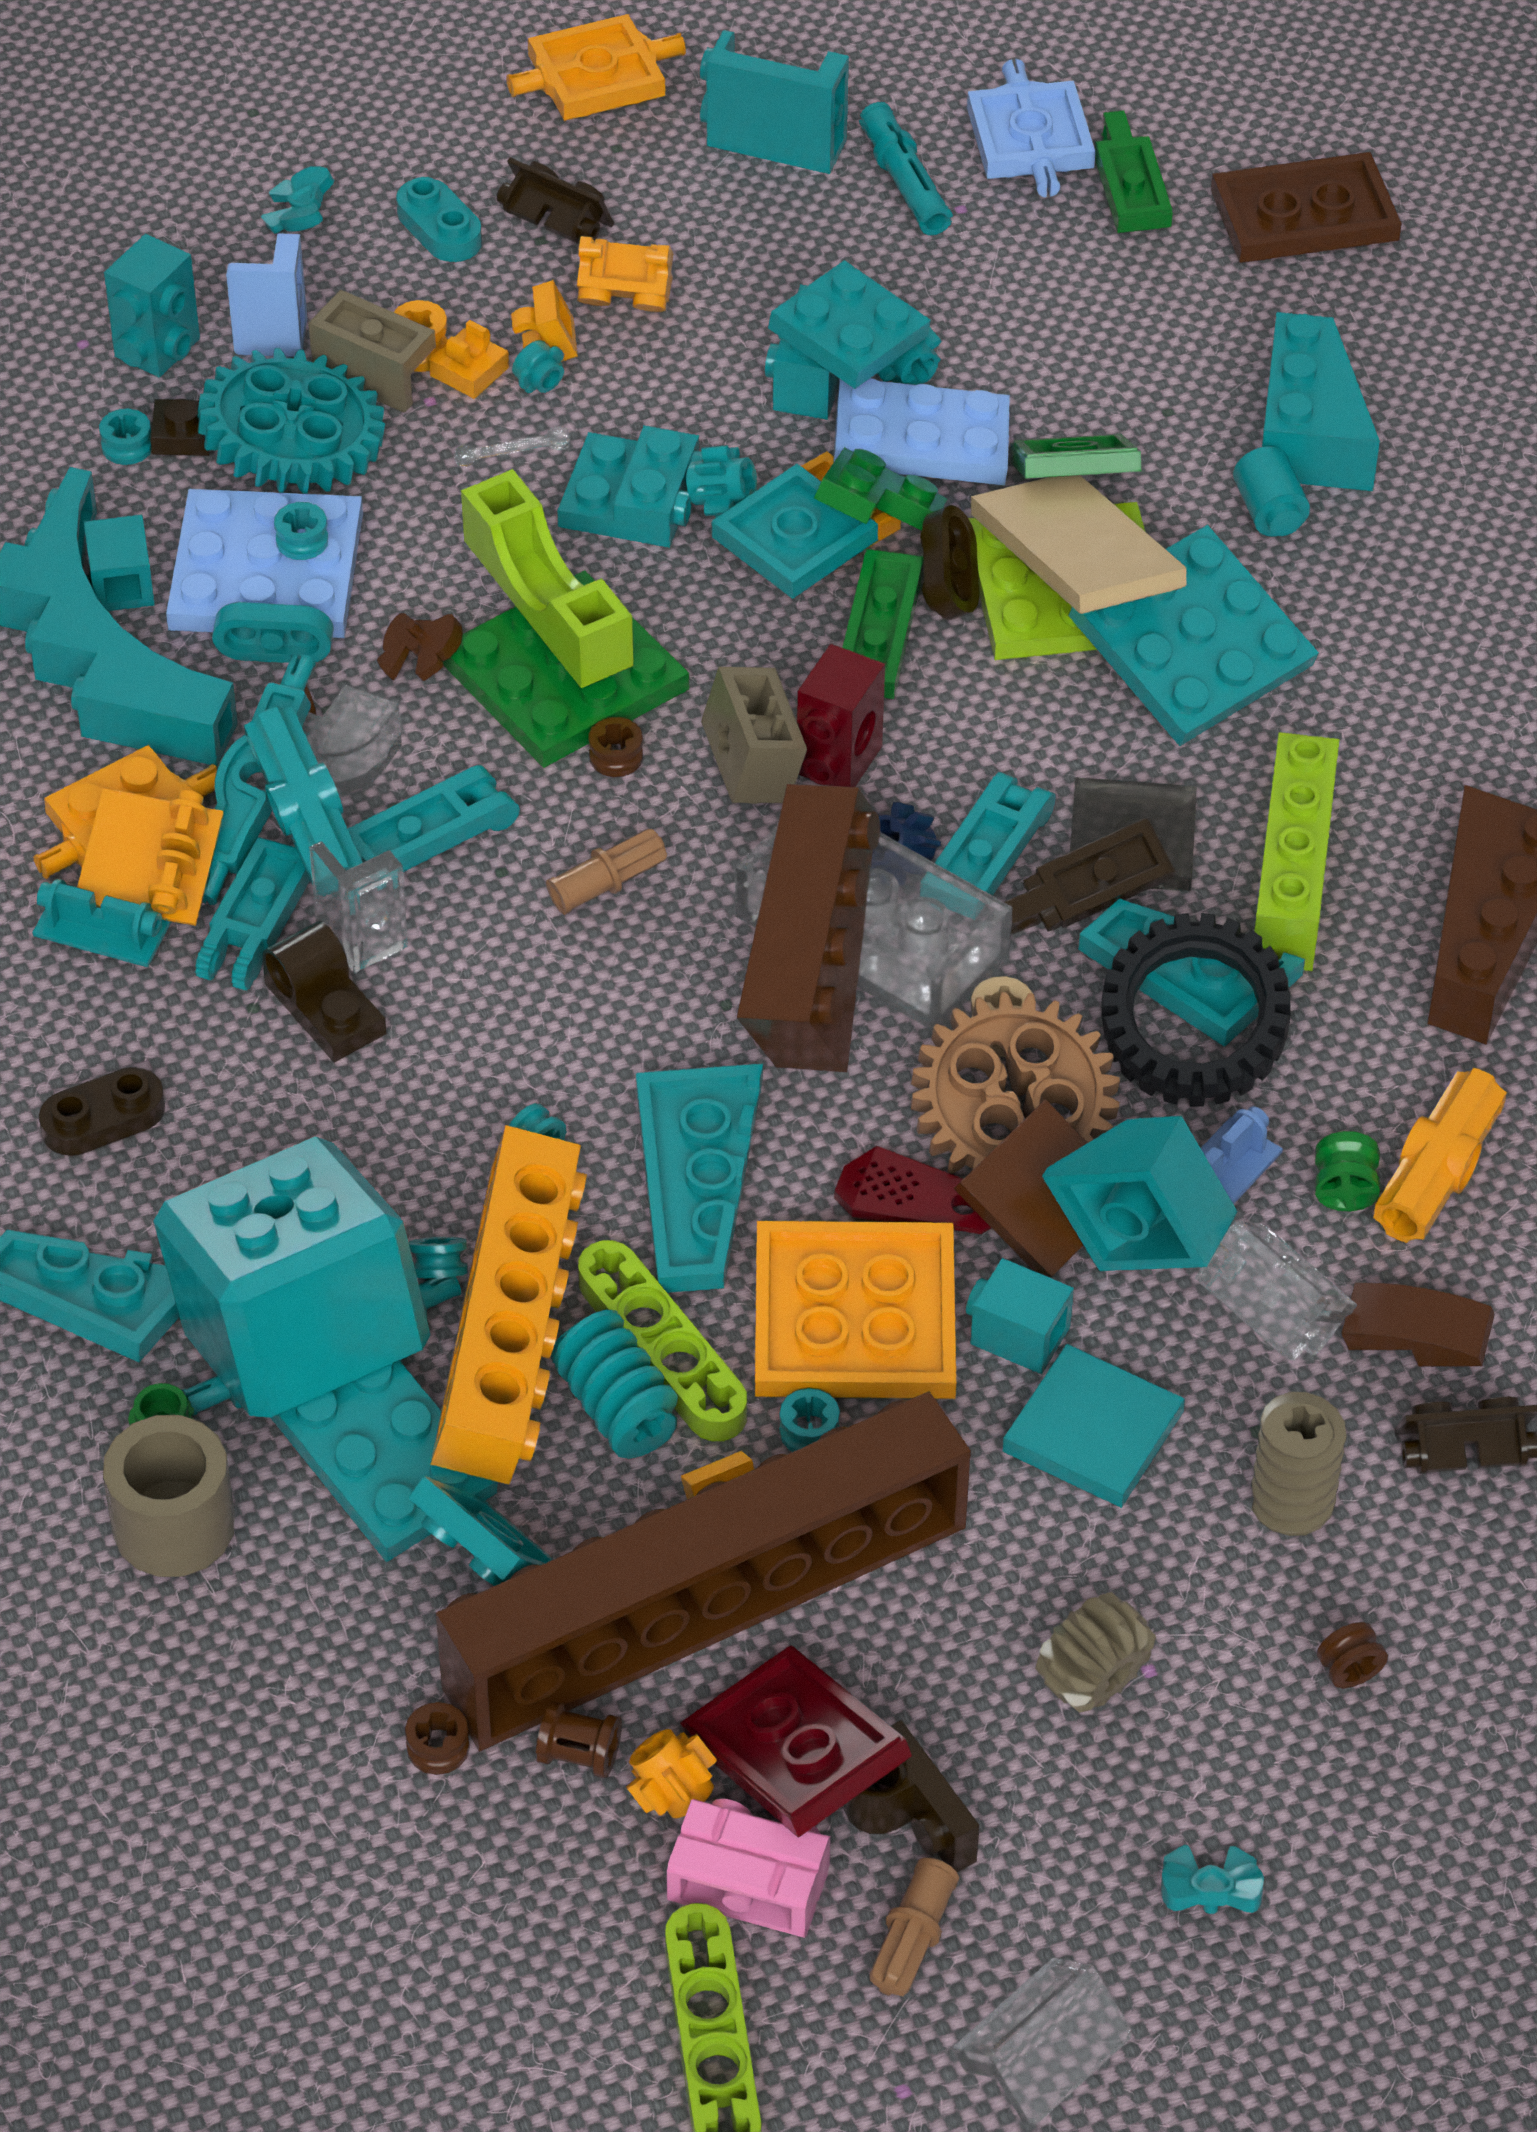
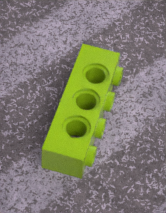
M1279 732L1254 932L1262 937V947L1266 949L1271 946L1278 959L1282 957L1284 952L1304 958V970L1313 971L1340 739Z

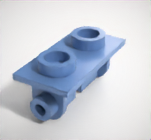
M1255 1106L1249 1107L1248 1110H1238L1201 1147L1233 1204L1283 1152V1148L1266 1139V1127L1269 1125V1118L1263 1110Z

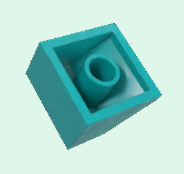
M1182 1116L1127 1119L1047 1167L1042 1176L1099 1271L1207 1267L1238 1212Z

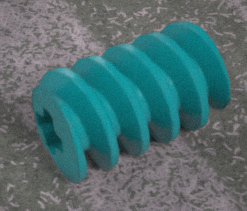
M606 1309L589 1315L564 1332L555 1342L551 1360L552 1363H555V1369L558 1374L568 1382L570 1391L581 1401L584 1411L591 1419L595 1420L596 1428L608 1439L611 1449L618 1457L631 1459L644 1456L658 1449L672 1437L677 1428L678 1418L672 1412L677 1405L678 1395L670 1385H664V1375L656 1366H650L651 1357L643 1348L637 1347V1338L631 1330L623 1328L624 1320L616 1310Z

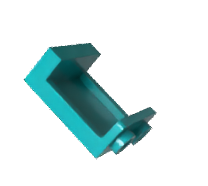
M723 30L714 48H706L700 65V79L706 81L707 87L700 109V120L707 123V146L830 174L847 141L849 56L828 51L819 70L814 71L735 53V33Z

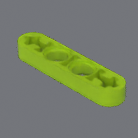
M601 1240L585 1248L578 1259L579 1289L586 1301L595 1312L608 1309L616 1310L624 1320L623 1328L631 1330L637 1338V1347L643 1348L651 1357L650 1366H656L664 1375V1385H670L677 1393L678 1401L674 1409L695 1434L711 1442L726 1441L736 1437L743 1431L747 1423V1392L743 1384L629 1247L614 1240ZM604 1268L609 1274L619 1271V1286L622 1292L619 1295L617 1294V1285L608 1274L601 1273L596 1276L597 1270ZM638 1308L656 1310L662 1317L658 1323L650 1327H637L626 1320L627 1314ZM675 1352L691 1354L698 1360L697 1366L687 1372L668 1370L662 1362L664 1358ZM706 1384L707 1395L719 1408L729 1404V1412L722 1414L715 1407L706 1410V1396L702 1390Z
M702 1903L682 1906L671 1914L666 1924L665 1951L692 2132H719L718 2108L731 2106L734 2132H761L760 2111L730 1926L726 1917L713 1906ZM702 1931L703 1937L707 1941L708 1967L695 1969L693 1946L688 1940L689 1932ZM714 1991L721 1994L727 2000L728 2007L720 2016L706 2019L694 2015L688 2009L687 2003L696 1993ZM717 2055L730 2058L737 2065L739 2071L736 2077L727 2083L711 2084L699 2076L697 2068L706 2058Z

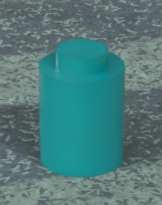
M1260 447L1248 452L1237 462L1233 470V478L1256 529L1261 534L1270 537L1286 536L1295 532L1308 518L1310 504L1286 453L1277 447Z

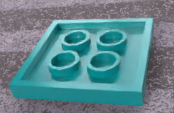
M1208 524L1166 548L1171 555L1186 567L1185 587L1084 614L1078 613L1072 607L1068 615L1179 746L1314 665L1319 654Z

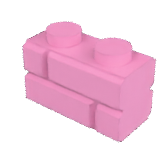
M693 1799L688 1807L681 1826L680 1836L677 1837L668 1862L667 1900L683 1905L692 1903L708 1904L717 1908L724 1916L805 1938L828 1875L831 1836L821 1834L817 1827L814 1826L798 1838L781 1822L754 1816L748 1808L736 1801L716 1799L710 1804Z

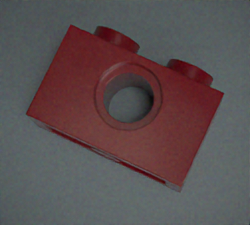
M830 643L797 691V724L807 747L799 772L800 776L806 777L819 785L856 787L882 748L885 663Z

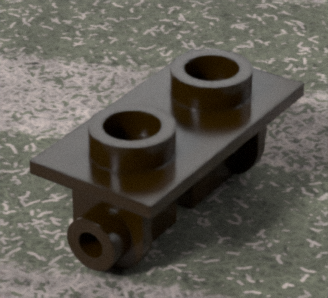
M509 157L507 162L515 178L511 184L503 183L497 193V202L503 205L505 212L538 226L547 209H550L552 212L544 223L545 228L577 244L580 243L581 236L592 237L594 241L596 240L600 232V224L598 222L612 228L614 221L604 203L605 198L596 188L581 181H577L573 185L561 180L553 170L539 162L532 161L530 165H527Z
M1506 1396L1485 1399L1478 1402V1409L1453 1411L1452 1403L1450 1402L1423 1403L1413 1406L1411 1408L1412 1414L1405 1415L1395 1427V1435L1411 1434L1412 1441H1402V1462L1404 1468L1416 1467L1418 1474L1465 1470L1467 1468L1465 1445L1475 1444L1478 1469L1526 1466L1528 1459L1537 1458V1431L1526 1432V1425L1537 1415V1405L1519 1406L1517 1397Z

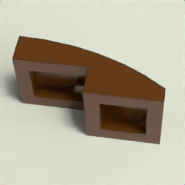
M1355 1282L1341 1334L1348 1350H1412L1419 1367L1482 1366L1495 1314L1489 1305L1446 1292L1398 1284Z

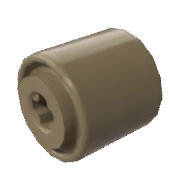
M155 1415L131 1424L114 1438L104 1456L103 1481L112 1534L121 1556L137 1570L158 1577H184L206 1569L224 1554L234 1536L235 1512L228 1460L219 1436L204 1423L182 1415Z

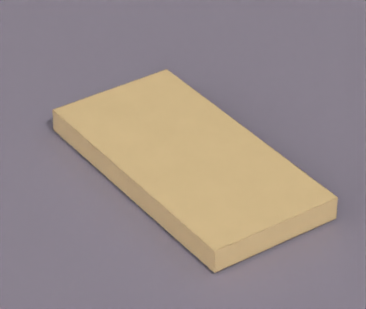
M1081 475L1047 477L971 496V515L1080 614L1170 592L1186 586V567Z

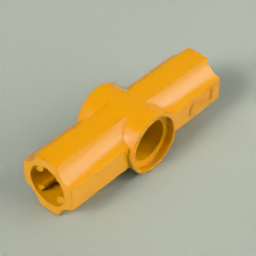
M1477 1068L1467 1072L1457 1071L1429 1118L1421 1116L1417 1119L1403 1146L1399 1167L1388 1181L1385 1190L1375 1204L1373 1218L1383 1226L1386 1235L1404 1243H1408L1413 1239L1424 1240L1452 1192L1460 1194L1467 1186L1479 1160L1482 1142L1488 1132H1490L1497 1117L1502 1113L1505 1105L1507 1092L1497 1084L1493 1075Z

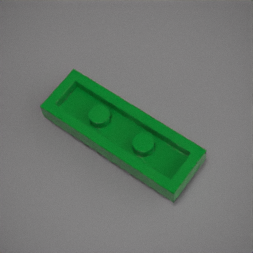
M866 549L842 648L885 663L884 698L894 699L923 577L924 557Z

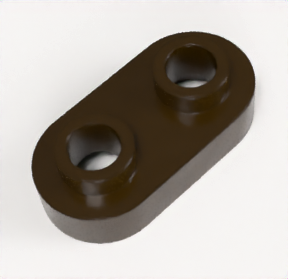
M948 505L927 514L923 520L920 534L924 557L922 592L925 602L932 611L938 613L944 619L953 620L971 613L977 608L979 584L977 541L973 526L960 508Z
M129 1067L58 1092L49 1097L41 1106L39 1122L42 1139L52 1151L62 1155L74 1156L146 1131L155 1126L165 1112L163 1086L160 1079L151 1071L143 1068Z

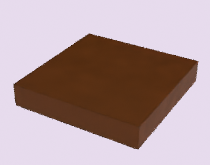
M1045 1099L954 1190L1033 1271L1051 1278L1083 1246V1243L1042 1176L1047 1167L1088 1142Z

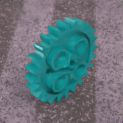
M275 348L273 358L266 359L258 350H253L251 363H247L245 360L234 356L232 357L231 370L218 366L215 371V379L205 380L204 392L200 394L197 414V418H199L198 434L205 435V450H218L216 460L218 465L235 462L234 476L238 478L251 472L256 475V487L262 486L270 479L276 481V487L280 493H284L289 483H296L302 494H308L310 483L316 482L323 490L329 492L331 491L333 478L345 485L351 484L353 472L365 475L369 461H377L385 429V423L383 422L384 407L376 405L378 395L376 391H363L365 383L363 376L347 379L348 366L342 364L330 369L326 367V355H321L314 362L306 361V354L302 349L296 352L293 359L286 358L280 348Z

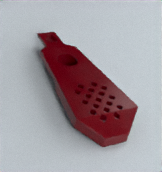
M875 1146L846 1164L834 1190V1199L851 1217L880 1222L953 1223L954 1230L981 1235L991 1229L975 1210L966 1215L959 1214L953 1210V1208L961 1205L972 1208L954 1190L963 1178L879 1146Z

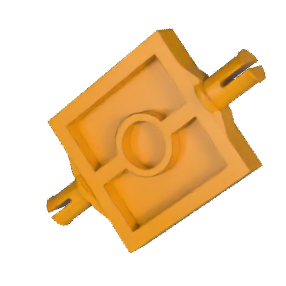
M629 14L528 38V55L535 69L507 74V87L512 97L542 90L552 98L564 121L585 117L594 113L665 96V78L656 61L680 55L684 56L686 54V46L681 33L654 40L647 38V36L637 30Z
M147 745L45 797V813L62 833L64 842L34 855V862L39 873H42V876L47 879L74 863L81 867L83 866L102 788L169 801L178 799L179 792L182 790L194 791L204 797L215 791L217 766L211 764L208 768L186 779H182L172 773L153 749Z

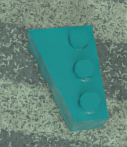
M1276 312L1262 447L1272 446L1282 449L1286 453L1300 484L1373 491L1380 440L1334 318Z

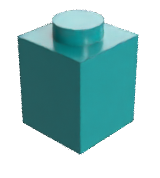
M143 515L84 521L92 587L97 599L107 611L155 606Z
M1002 1258L989 1280L980 1278L969 1295L966 1314L972 1316L970 1344L1042 1374L1071 1327L1074 1288Z

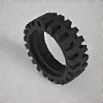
M1189 913L1178 914L1174 917V924L1166 926L1162 918L1150 924L1148 934L1144 935L1140 930L1129 938L1128 948L1126 950L1120 948L1113 958L1112 969H1108L1105 977L1101 1001L1104 1038L1107 1040L1109 1053L1113 1054L1114 1063L1117 1061L1120 1063L1121 1073L1130 1082L1136 1078L1139 1081L1140 1090L1150 1096L1159 1091L1163 1093L1164 1102L1175 1105L1178 1104L1179 1097L1189 1098L1190 1107H1204L1205 1098L1214 1097L1216 1105L1228 1102L1232 1092L1237 1090L1242 1096L1253 1089L1257 1078L1263 1081L1271 1072L1273 1062L1275 1060L1278 1061L1283 1052L1291 1016L1288 978L1284 967L1279 968L1278 956L1271 946L1264 949L1262 947V937L1252 929L1246 935L1243 934L1239 922L1227 918L1224 925L1216 924L1215 914L1201 913L1200 922H1190ZM1187 957L1218 960L1238 970L1252 986L1259 1006L1257 1025L1245 1045L1228 1057L1206 1063L1175 1061L1155 1051L1138 1031L1133 1014L1134 1000L1137 991L1148 974L1164 963Z

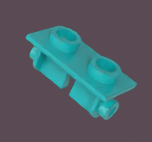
M55 879L53 883L43 882L39 887L37 905L45 907V910L32 934L34 937L148 968L172 921L162 920V914L153 911L151 904L142 902L139 905L105 896L101 903V908L96 906L94 892L69 886L65 880Z

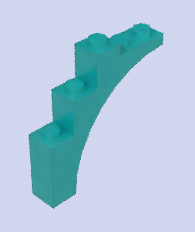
M69 467L59 488H53L50 491L45 505V514L38 528H31L28 532L24 546L5 542L0 551V626L27 632L25 649L27 653L32 654L35 680L73 688L71 706L73 710L78 711L81 737L136 749L149 745L158 754L218 766L238 724L234 684L230 681L190 670L152 651L124 630L100 603L83 570L86 545L84 521L95 520L97 515L92 471Z

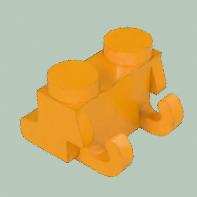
M581 236L579 243L580 263L577 279V301L594 306H609L611 304V296L632 298V306L636 309L650 312L666 311V303L669 302L673 277L671 271L674 254L671 247L660 244L641 246L608 242L607 239L598 238L594 242L592 237Z

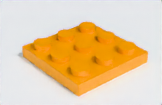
M757 1221L755 1397H787L796 1390L813 1388L820 1389L830 1394L833 1398H914L930 1391L935 1399H956L953 1223Z

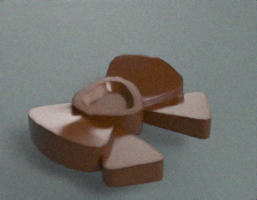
M400 613L392 620L385 632L383 639L384 653L378 657L377 663L391 680H395L411 651L418 657L415 674L422 681H426L443 668L442 661L449 659L457 651L463 635L462 624L453 614L444 615L434 621H414L405 613Z

